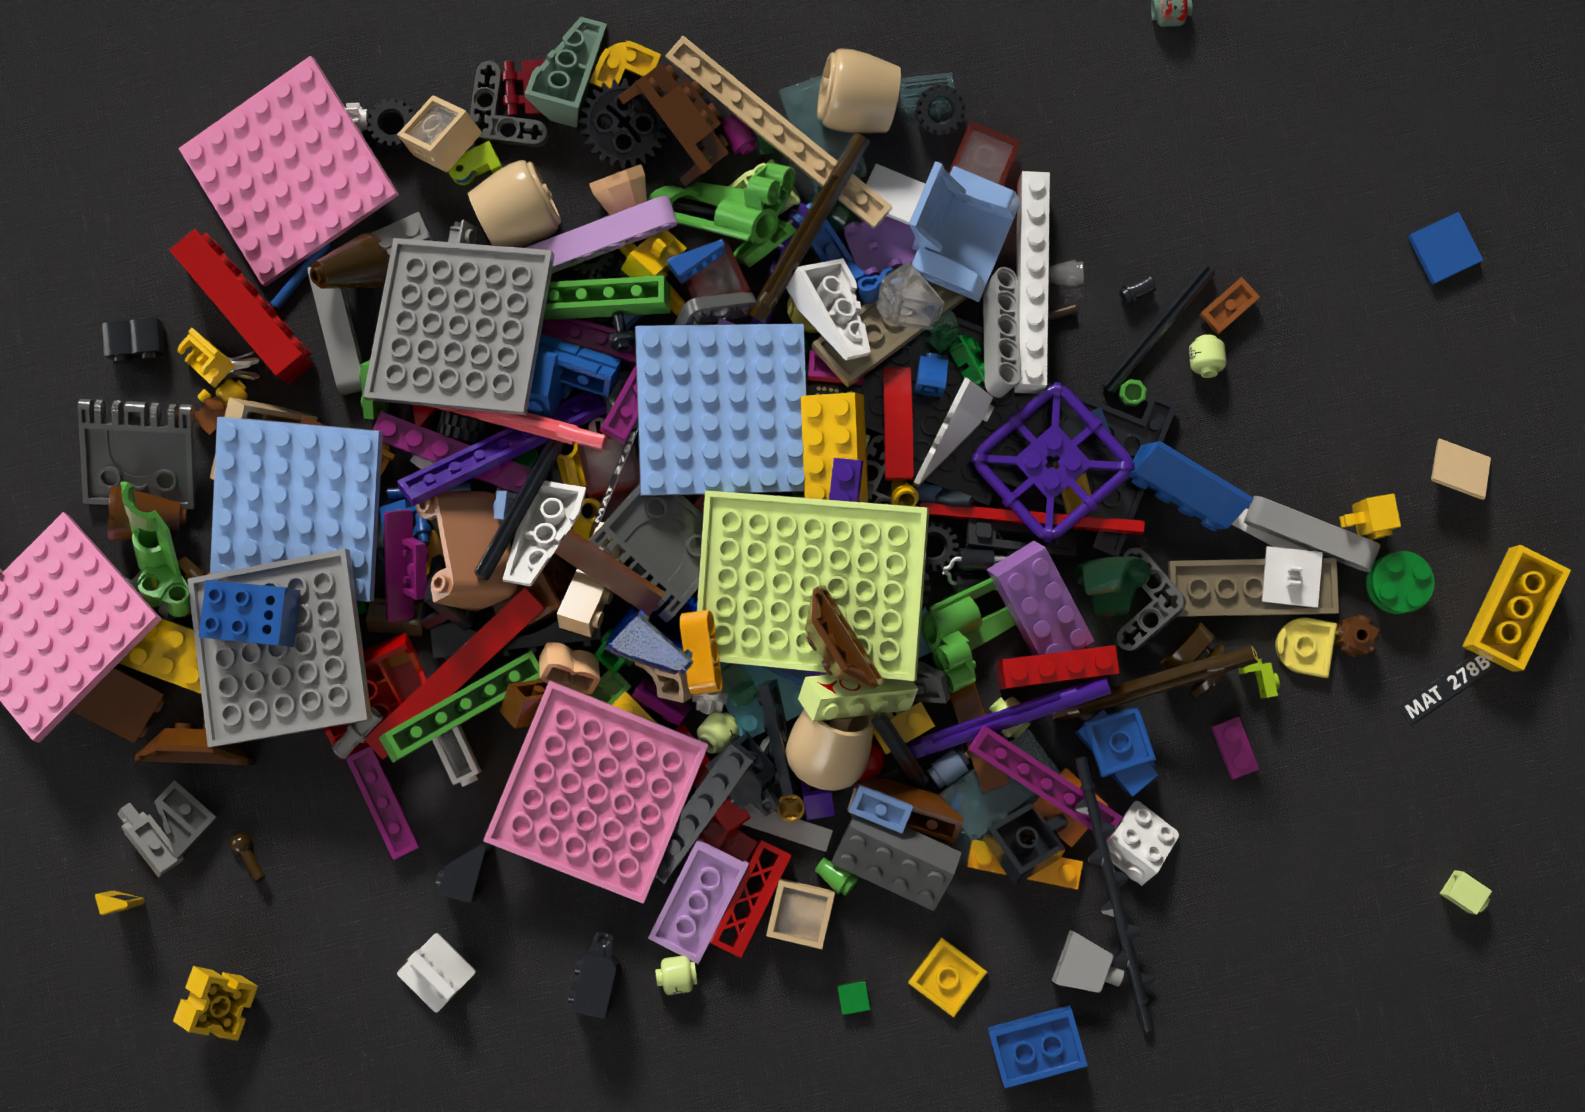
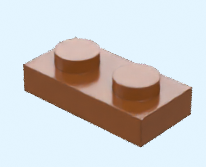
M1241 277L1199 315L1218 335L1257 301L1260 296Z

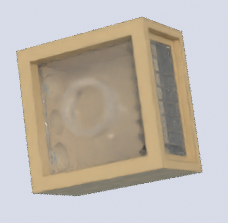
M432 95L397 135L413 156L448 172L466 150L474 144L482 131L466 110Z
M780 878L766 936L822 949L835 892Z

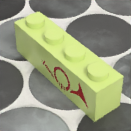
M833 675L805 677L798 700L814 722L873 715L876 712L880 714L882 712L907 711L911 709L918 688L913 681L883 678L886 683L872 688L835 679Z

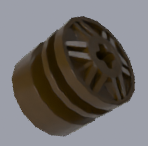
M1199 623L1167 653L1160 665L1165 670H1169L1221 654L1226 646L1221 643L1210 649L1208 646L1212 642L1214 634L1202 623ZM1225 674L1196 682L1189 693L1194 698L1198 697L1203 692L1214 687Z

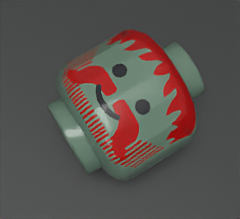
M1152 0L1151 2L1152 20H1156L1161 27L1181 26L1185 23L1187 16L1192 15V0Z

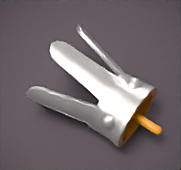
M254 351L235 358L227 357L235 366L224 379L238 377L255 380V378H259L257 373L238 370L248 368L259 362L258 358L240 359L253 354Z

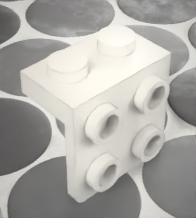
M1135 801L1131 804L1116 831L1107 841L1112 862L1125 872L1130 879L1142 886L1158 873L1177 841L1179 833L1141 802Z

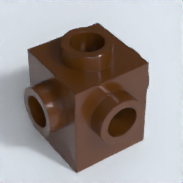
M1365 616L1349 617L1345 620L1343 619L1338 625L1334 643L1341 647V651L1350 656L1365 655L1375 649L1379 638L1376 636L1380 629L1372 626L1374 622ZM1358 631L1363 633L1360 640L1357 638Z

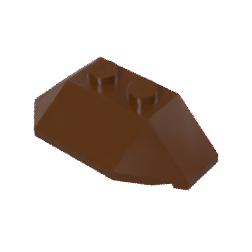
M822 585L814 588L805 631L808 634L806 639L814 651L818 650L822 656V665L825 671L830 676L833 675L835 679L872 688L886 683L826 586Z
M175 723V728H165L135 755V761L255 765V759L241 743L208 747L205 724H203V729H192V723Z
M887 778L861 784L913 805L906 827L948 846L956 844L964 819L940 795ZM859 784L855 785L847 808L848 812L854 799V796L857 792V789L859 787Z

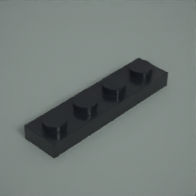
M777 679L767 680L758 686L757 700L759 705L763 707L765 716L763 718V727L765 732L769 734L771 743L769 753L771 759L775 761L777 769L775 774L776 784L781 788L782 796L791 795L801 788L800 779L791 770L785 751L790 734Z

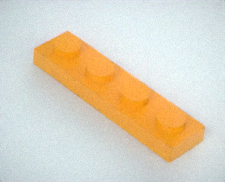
M972 839L967 867L1007 875L985 842ZM1061 857V859L1027 879L1078 889L1083 861Z

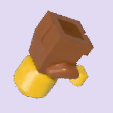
M227 379L216 389V396L214 398L204 389L198 395L199 400L204 405L198 412L195 410V422L211 436L217 430V417H225L229 397L247 400L248 395L244 391L247 387L240 380L235 382L232 379Z

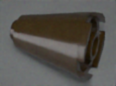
M372 233L361 234L313 262L310 278L321 289L383 287L390 259L387 249H381L378 242L382 241Z

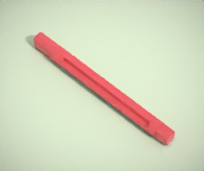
M433 407L572 445L576 443L604 451L608 442L606 435L528 412L527 415Z

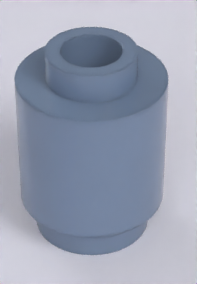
M951 749L931 764L932 767L927 772L939 788L945 785L948 787L969 771L966 766L970 762L961 750L955 752L954 749Z

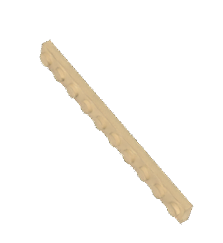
M682 36L666 54V59L692 81L696 80L704 91L823 187L837 160L691 41ZM852 174L838 198L841 203L874 230L893 209L891 204L854 174Z

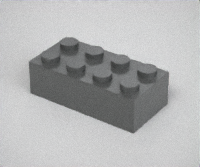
M853 814L838 844L831 864L934 911L955 874L962 852L906 826L903 833H899Z

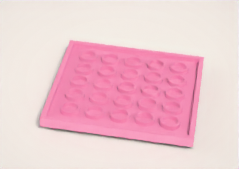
M312 56L306 58L179 148L254 273L264 286L281 277L399 195Z
M64 512L0 575V701L29 737L38 743L162 620L75 521Z
M549 680L483 841L644 904L707 750L708 743Z

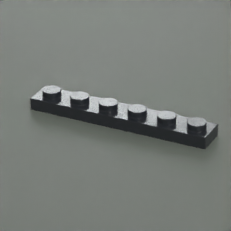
M735 740L728 745L681 811L655 874V877L661 882L665 883L668 881L757 758Z

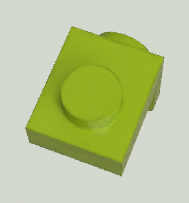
M1258 659V663L1238 669L1239 674L1255 671L1261 698L1278 696L1277 690L1280 689V682L1277 673H1273L1271 662L1262 664V659Z

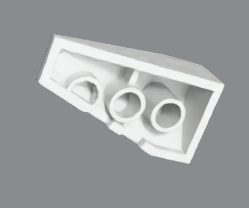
M844 259L797 267L786 287L797 309L845 360L868 356L871 351L865 324L861 322L860 311L862 308L860 301H857L856 280Z
M964 379L912 486L918 488L980 425L982 420L988 421L994 409V406L990 405L993 397L971 380Z
M544 481L516 531L503 576L504 582L532 586L579 517L587 491L586 487Z

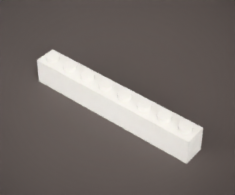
M1022 171L1017 183V196L1021 201L1017 210L1016 247L1020 380L1014 386V393L1039 394L1047 386L1050 172Z

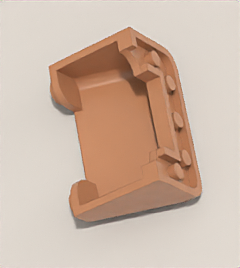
M444 491L415 505L416 511L421 518L431 520L437 517L446 568L438 571L432 578L431 592L434 603L478 612L510 598L516 592L518 584L503 581L511 552L510 543L489 580H482L474 573L479 561L502 521L494 519L493 504L496 500V494L486 491Z

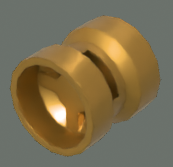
M796 794L780 797L779 802L781 804L777 808L780 818L786 822L799 820L805 810L803 800Z

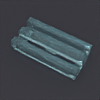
M952 72L901 78L899 90L901 108L916 106L919 97L906 98V96L920 95L929 88L922 87L905 90V86L947 81V86L954 88ZM937 98L933 100L931 104L946 103L949 101H947L944 98Z

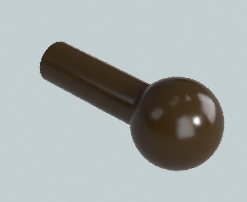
M244 833L236 834L230 841L231 851L242 857L256 883L264 880L266 876L251 851L253 846L251 837Z

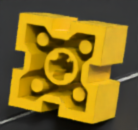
M193 966L185 987L190 991L188 1000L181 999L173 1021L191 1033L209 1035L211 1032L219 1038L238 1041L246 1020L241 1016L243 1008L251 1007L258 986L240 975L225 972L220 975L214 970Z

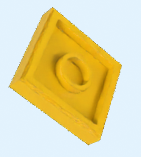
M941 937L908 983L954 1018L987 971Z

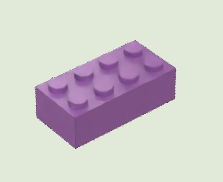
M1033 541L987 569L1033 656L1080 650L1094 642L1046 547Z

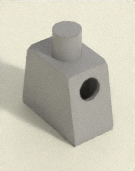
M1070 930L1052 981L1058 985L1100 993L1104 982L1119 987L1124 971L1110 966L1113 954Z

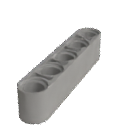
M309 267V279L340 396L362 391V383L359 379V372L361 369L360 364L363 361L345 289L319 288L310 278L311 267Z
M1007 267L999 268L989 278L983 291L985 387L988 393L998 398L1005 396L1020 380L1018 279L1016 274Z
M1253 496L1254 499L1244 519L1246 525L1310 551L1323 552V556L1336 558L1338 562L1358 570L1371 572L1381 546L1377 542L1269 499Z

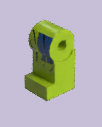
M488 141L465 152L448 172L455 183L468 185L476 176L489 170L494 174L503 167L493 146Z

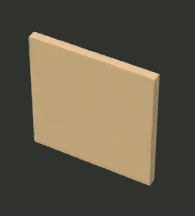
M1439 438L1431 481L1484 500L1491 457Z

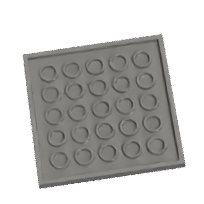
M393 238L363 397L369 401L527 415L555 256L553 251Z
M340 549L188 579L208 747L224 746L372 720L349 549ZM205 580L301 590L294 647L200 638L199 629Z

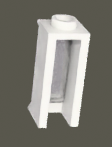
M460 725L432 740L453 785L460 782L463 787L478 780L476 774L482 772Z

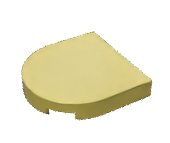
M1298 618L1286 623L1280 629L1275 643L1276 653L1280 662L1293 672L1328 678L1337 623L1312 618Z

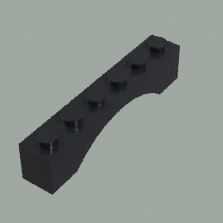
M557 620L547 628L533 634L514 637L497 653V657L514 656V651L525 650V654L530 651L533 654L541 653V648L545 647L547 642L561 643L568 647L569 644L580 643L581 648L597 646V641H600L603 637L602 623L599 628H595L592 636L589 637L559 628ZM453 622L437 624L430 628L433 658L441 659V664H444L477 632L470 628L462 630Z

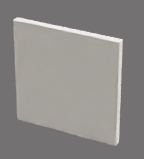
M878 164L875 165L866 184L892 205L893 209L887 216L907 225L925 187V183Z
M1267 546L1262 602L1318 608L1323 552Z

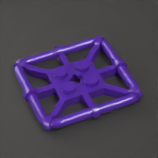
M1057 382L1042 390L1016 414L1012 413L1008 416L1009 420L977 448L975 454H972L971 459L977 471L1003 499L1002 503L1006 507H1010L1037 537L1044 540V543H1051L1052 540L1063 536L1090 511H1096L1099 508L1098 504L1125 482L1131 472L1135 470V463L1132 462L1129 453L1102 425L1104 422L1101 418H1096L1071 390ZM1053 397L1052 426L1036 439L1023 422ZM1061 397L1088 425L1072 441L1059 427ZM1015 429L1030 443L1018 456L987 455L990 450ZM1095 433L1120 462L1089 460L1078 446ZM1049 456L1052 458L1059 457L1058 464L1060 467L1058 469L1054 467L1048 469L1046 467L1048 463L1046 458ZM987 464L1017 465L1028 479L1015 491L1011 492ZM1089 469L1119 471L1091 496H1088L1075 482ZM1033 485L1047 498L1045 528L1018 500ZM1070 487L1083 503L1052 529L1054 499Z

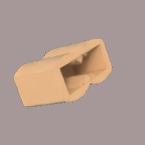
M546 643L539 656L540 679L547 684L550 680L580 693L592 694L600 681L599 660L594 657V654L583 650H572L561 643Z

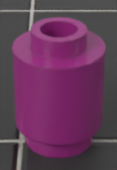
M734 114L722 120L720 124L722 128L721 133L735 154L742 153L746 155L756 148L755 143L758 137L750 127Z

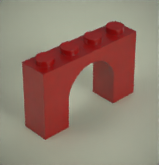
M1115 645L1002 659L995 663L999 690L1119 674Z

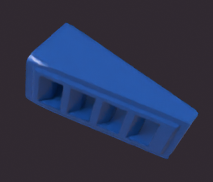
M722 240L671 257L667 259L668 267L678 281L683 284L725 255V244Z

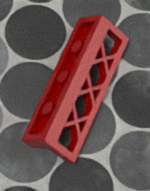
M760 840L710 941L711 944L740 958L742 957L792 856L789 852ZM765 848L775 853V856L770 866L762 869L759 857ZM757 864L758 871L752 872ZM760 874L762 882L757 892L749 895L746 886L748 879ZM744 889L746 896L740 898V895ZM748 900L749 908L744 918L736 920L733 911L736 904ZM730 916H732L733 922L727 924ZM735 926L737 933L731 945L719 940L724 929Z

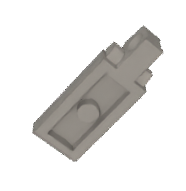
M131 803L120 809L118 816L124 823L121 827L125 832L124 834L158 877L183 861V856L180 859L174 856L169 838L150 814L148 816L144 812L139 814Z

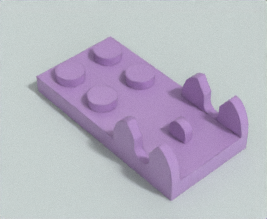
M701 838L697 839L648 939L669 950L688 957L689 960L699 964L749 865V862L745 860L742 862L703 842L704 840Z

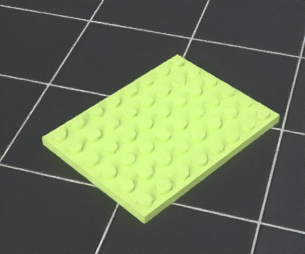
M705 490L697 611L711 610L714 616L720 662L826 672L822 665V656L818 650L814 651L806 639L808 634L805 631L813 589L817 586L825 585L881 676L887 679L916 681L930 508Z

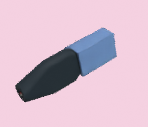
M922 483L918 488L915 487L919 494V500L923 503L971 507L974 502L972 496L960 491L943 489L940 486Z

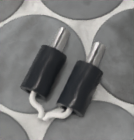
M959 548L957 557L953 558L947 567H943V574L947 575L948 582L953 585L954 594H958L990 579L988 574L955 573L952 580L951 573L948 570L953 567L956 561L958 569L987 570L1008 556H996L993 550Z

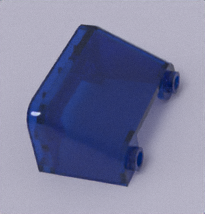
M692 595L667 623L658 614L671 600L670 597L658 610H653L650 616L629 603L604 648L612 655L674 675L678 672L684 674L694 661L691 659L692 651L687 649L683 652L680 616L682 613L696 612L698 599Z

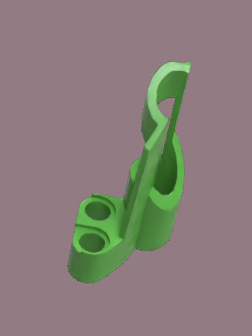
M767 163L764 167L758 168L755 171L756 173L748 181L747 188L744 187V189L695 182L686 189L677 186L661 187L651 193L647 201L661 196H668L671 205L680 197L716 205L718 207L715 212L714 221L677 212L674 213L678 224L762 244L770 240L777 230L778 214L786 205L795 183L796 174L792 167Z
M121 482L122 500L132 531V541L138 567L142 572L137 582L139 593L150 607H158L166 603L167 610L171 615L175 617L185 616L191 611L189 586L180 573L170 530L155 509L148 513L138 510L132 485L129 482ZM150 588H157L154 591H147ZM178 597H182V598H183V599H181V600H179V601H175V600H174L175 598H178Z
M991 578L930 606L929 612L925 613L922 617L921 630L923 638L928 647L931 648L936 668L945 673L951 693L976 681L974 670L976 662L972 659L971 651L1016 625L1007 607L981 618L980 611L973 599L997 589Z

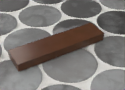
M571 529L555 551V554L648 616L651 615L665 594L663 590Z
M975 682L954 693L950 692V699L959 724L987 715ZM973 740L966 742L967 748H969ZM968 749L983 793L1011 784L1007 774Z

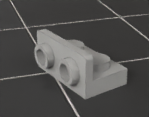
M419 212L372 232L382 241L378 242L382 250L387 249L389 258L393 238L432 241Z

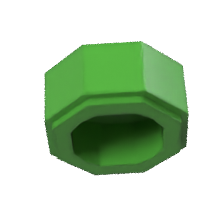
M1129 379L1120 386L1118 398L1124 406L1136 407L1145 400L1147 389L1141 381Z

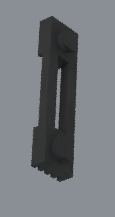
M969 518L966 522V548L1016 552L1029 543L996 539V532L1036 536L1024 524ZM1068 530L1063 536L1042 546L1046 547L1051 558L1074 560L1077 557V531Z

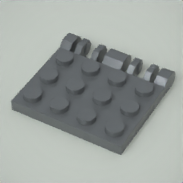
M93 399L79 400L78 421L83 503L109 505L111 486H121V482H129L133 490L180 502L181 508L195 509L197 507L194 405L181 404L179 408L176 404H170L168 408V425L161 424L162 409L159 403H152L150 409L151 424H148L149 405L147 402L126 401L123 413L122 402L114 401L111 409L112 422L105 421V401L96 400L94 404Z
M639 483L588 541L599 548L608 539L609 542L601 550L610 554V551L616 546L622 552L616 560L624 564L629 559L632 562L627 566L643 578L648 576L651 579L649 582L655 586L657 585L665 592L654 611L658 610L669 597L671 598L658 614L666 623L675 616L699 588L704 515L683 495L641 496Z

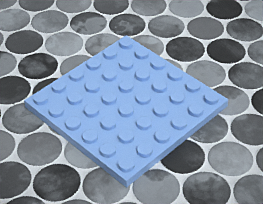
M804 324L635 327L641 496L705 494V490L735 493L805 492L801 396H806Z
M217 417L210 574L340 549H349L356 601H374L383 431Z

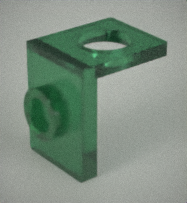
M949 311L921 332V335L941 353L960 338L961 332L955 314Z

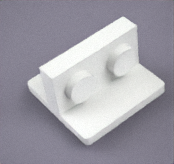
M436 933L407 959L408 962L397 972V975L434 1012H438L476 973V970L446 940Z

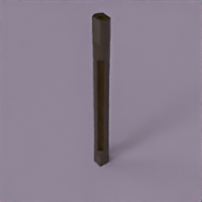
M856 133L853 135L760 292L756 303L749 313L750 316L765 323L871 141L866 137Z
M1252 645L1225 654L1221 653L1110 687L1111 694L1053 713L1052 717L1057 723L1068 719H1075L1258 663V656Z

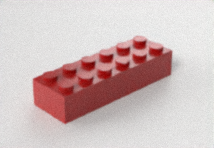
M194 229L169 249L278 378L290 385L314 365L308 358L312 355L309 349L295 336L291 338L295 333L279 316L273 317L277 314L274 308L262 298L257 288L241 274L242 271L228 258L222 247L207 232L202 235Z

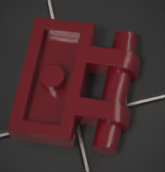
M546 59L522 61V71L520 72L515 71L513 61L503 62L504 72L501 73L502 82L505 83L503 106L506 107L508 117L518 116L517 107L524 106L527 117L544 116L525 98V91L532 72L537 66L540 67ZM516 83H523L524 95H516Z

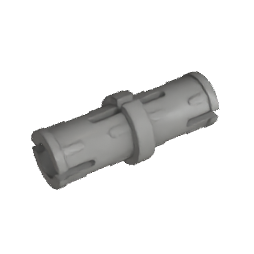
M370 706L372 720L349 724L344 735L332 745L336 755L345 759L360 742L363 743L367 739V735L383 720V716H381L377 709Z

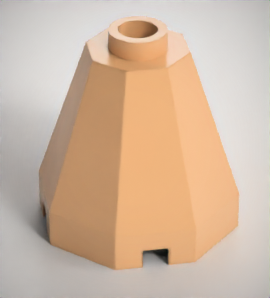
M641 164L589 183L593 195L609 215L647 202L646 178Z

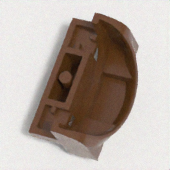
M660 63L618 97L625 104L633 97L644 93L695 162L693 167L679 178L684 186H686L729 153L726 150L729 144L720 132L715 135V128L721 124L718 120L721 114L713 103L707 105L701 96L705 93L696 80L691 83L687 78L684 82L679 83L676 81L679 76L669 64L665 67L663 63ZM661 91L668 93L663 98L658 95ZM702 140V146L698 148L696 143Z

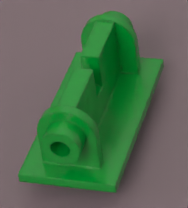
M960 335L959 337L962 342L960 343L956 339L948 345L951 348L949 352L958 367L968 363L969 368L961 372L964 379L971 380L983 389L985 388L983 385L985 383L984 362L979 355L981 351L980 346L974 337L970 338L969 335Z

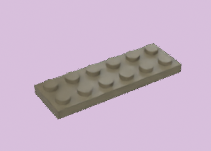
M913 270L901 277L902 285L900 287L887 289L876 302L866 303L861 307V322L865 324L871 351L868 356L845 360L823 336L812 343V349L848 388L968 297L915 276Z
M1322 558L1318 608L1262 602L1265 559L1169 561L1168 577L1186 598L1185 609L1177 617L1338 614L1337 559ZM1169 595L1171 607L1177 608L1178 604L1176 601L1178 596L1174 598Z

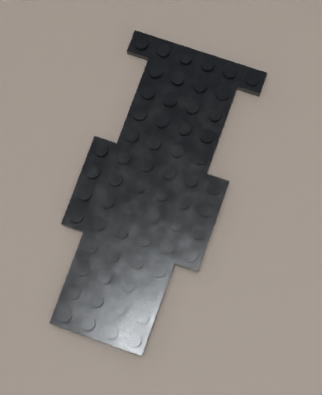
M948 313L945 316L937 338L921 332L865 374L863 385H851V387L863 388L866 429L879 435H884L883 368L911 367L914 478L917 477L964 381L961 372L969 368L968 363L961 367L957 366L949 352L951 348L948 344L956 339L961 343L960 335H969L970 338L974 337L980 346L981 351L979 355L984 362V328ZM927 353L942 355V359L948 360L946 388L942 397L914 393L920 356L926 357ZM807 364L806 369H805V377H806V396L809 395L810 382L812 381V380H807V377H808V364ZM822 382L846 386L844 383ZM1047 382L1046 388L1054 384ZM1013 387L1001 398L992 396L993 399L990 405L994 406V409L988 421L982 420L980 425L924 482L940 486L943 489L960 491L972 496L974 502L988 507L995 490L977 471L974 462H971L972 454H975L977 448L1009 420L1008 416L1012 413L1016 414L1038 394L1014 393ZM1074 393L1089 411L1102 408L1111 435L1129 453L1132 461L1141 445L1164 441L1178 405L1152 394L1142 418L1139 419ZM1053 397L1023 422L1036 439L1052 426ZM1062 397L1060 400L1059 425L1066 420L1079 416ZM1015 429L990 450L987 455L1018 456L1030 443ZM1096 434L1089 436L1078 446L1089 460L1120 462L1103 441L1099 440ZM1051 456L1047 457L1048 463L1046 467L1048 469L1054 467L1053 463L1059 461L1060 458L1057 456L1054 458ZM987 464L1005 485L1017 489L1028 479L1017 465ZM1087 470L1086 476L1091 495L1119 471ZM1128 477L1125 482L1098 504L1099 508L1096 511H1090L1086 516L1133 520L1145 489L1133 484V478ZM1035 485L1025 492L1047 501V498ZM1060 494L1054 499V504L1064 508ZM1097 531L1091 548L1118 558L1127 534Z

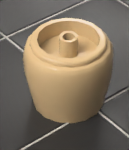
M841 48L837 49L835 53H830L824 67L819 90L818 119L827 128L837 131L887 133L896 111L901 82V68L878 57L853 49Z
M519 160L496 171L468 192L473 209L493 246L516 248L528 246L548 238L558 230V225L561 224V218L552 200L553 197L532 162L527 163L524 160Z
M804 709L793 726L786 746V757L791 770L808 785L822 790L836 791L852 786L862 777L867 766L874 734V726L871 722L874 716L865 715L813 722Z

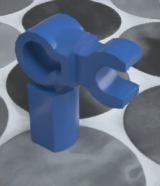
M846 261L849 270L856 280V291H859V299L864 303H874L887 289H896L902 285L900 275L893 277L892 267L884 269L879 276L868 277L853 261Z

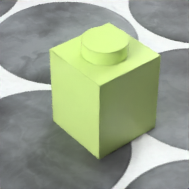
M1454 870L1440 894L1466 912L1477 915L1478 912H1482L1490 902L1488 897L1492 891L1465 872Z

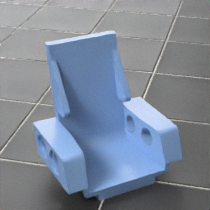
M935 161L909 222L915 236L912 249L917 251L911 265L915 276L979 302L1021 201L1016 192L956 166H953L949 174L941 163Z

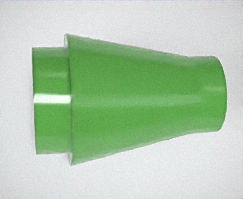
M823 858L815 869V872L838 895L842 893L844 896H847L858 880L857 876L831 864V861Z

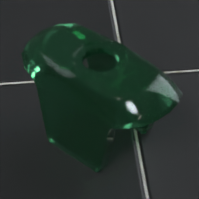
M1134 556L1089 560L1073 566L1070 571L1074 582L1084 589L1087 595L1093 596L1096 617L1128 614L1137 588L1144 585L1151 576L1149 565L1141 558Z

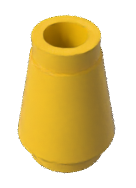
M893 480L891 484L892 504L915 507L919 500L917 490L906 480Z

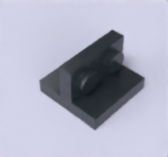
M439 554L431 560L420 624L430 629L449 619L462 630H466L472 627L474 611L433 602L431 592L432 578L438 571L446 568L445 559Z

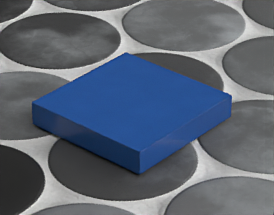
M1459 212L1408 236L1432 285L1483 261Z
M1138 706L1083 723L1101 777L1156 760Z

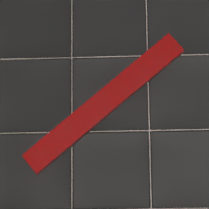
M920 503V507L930 508L929 517L955 520L975 518L1026 525L1013 510ZM1029 511L1045 527L1046 513ZM1053 513L1052 528H1055L1068 514ZM1084 516L1071 529L1142 535L1145 522L1141 520Z
M525 587L367 736L365 741L382 760L388 757L379 737L455 694L546 607L528 587Z

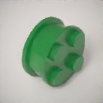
M1408 551L1394 552L1379 558L1374 562L1371 572H1368L1366 576V591L1370 600L1377 608L1390 614H1404L1420 609L1429 601L1434 591L1435 581L1431 567L1422 557Z

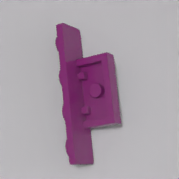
M409 509L389 511L384 514L386 620L395 622L412 619L414 617V599H425L428 582L426 562L428 561L429 554L426 544L413 538V512Z

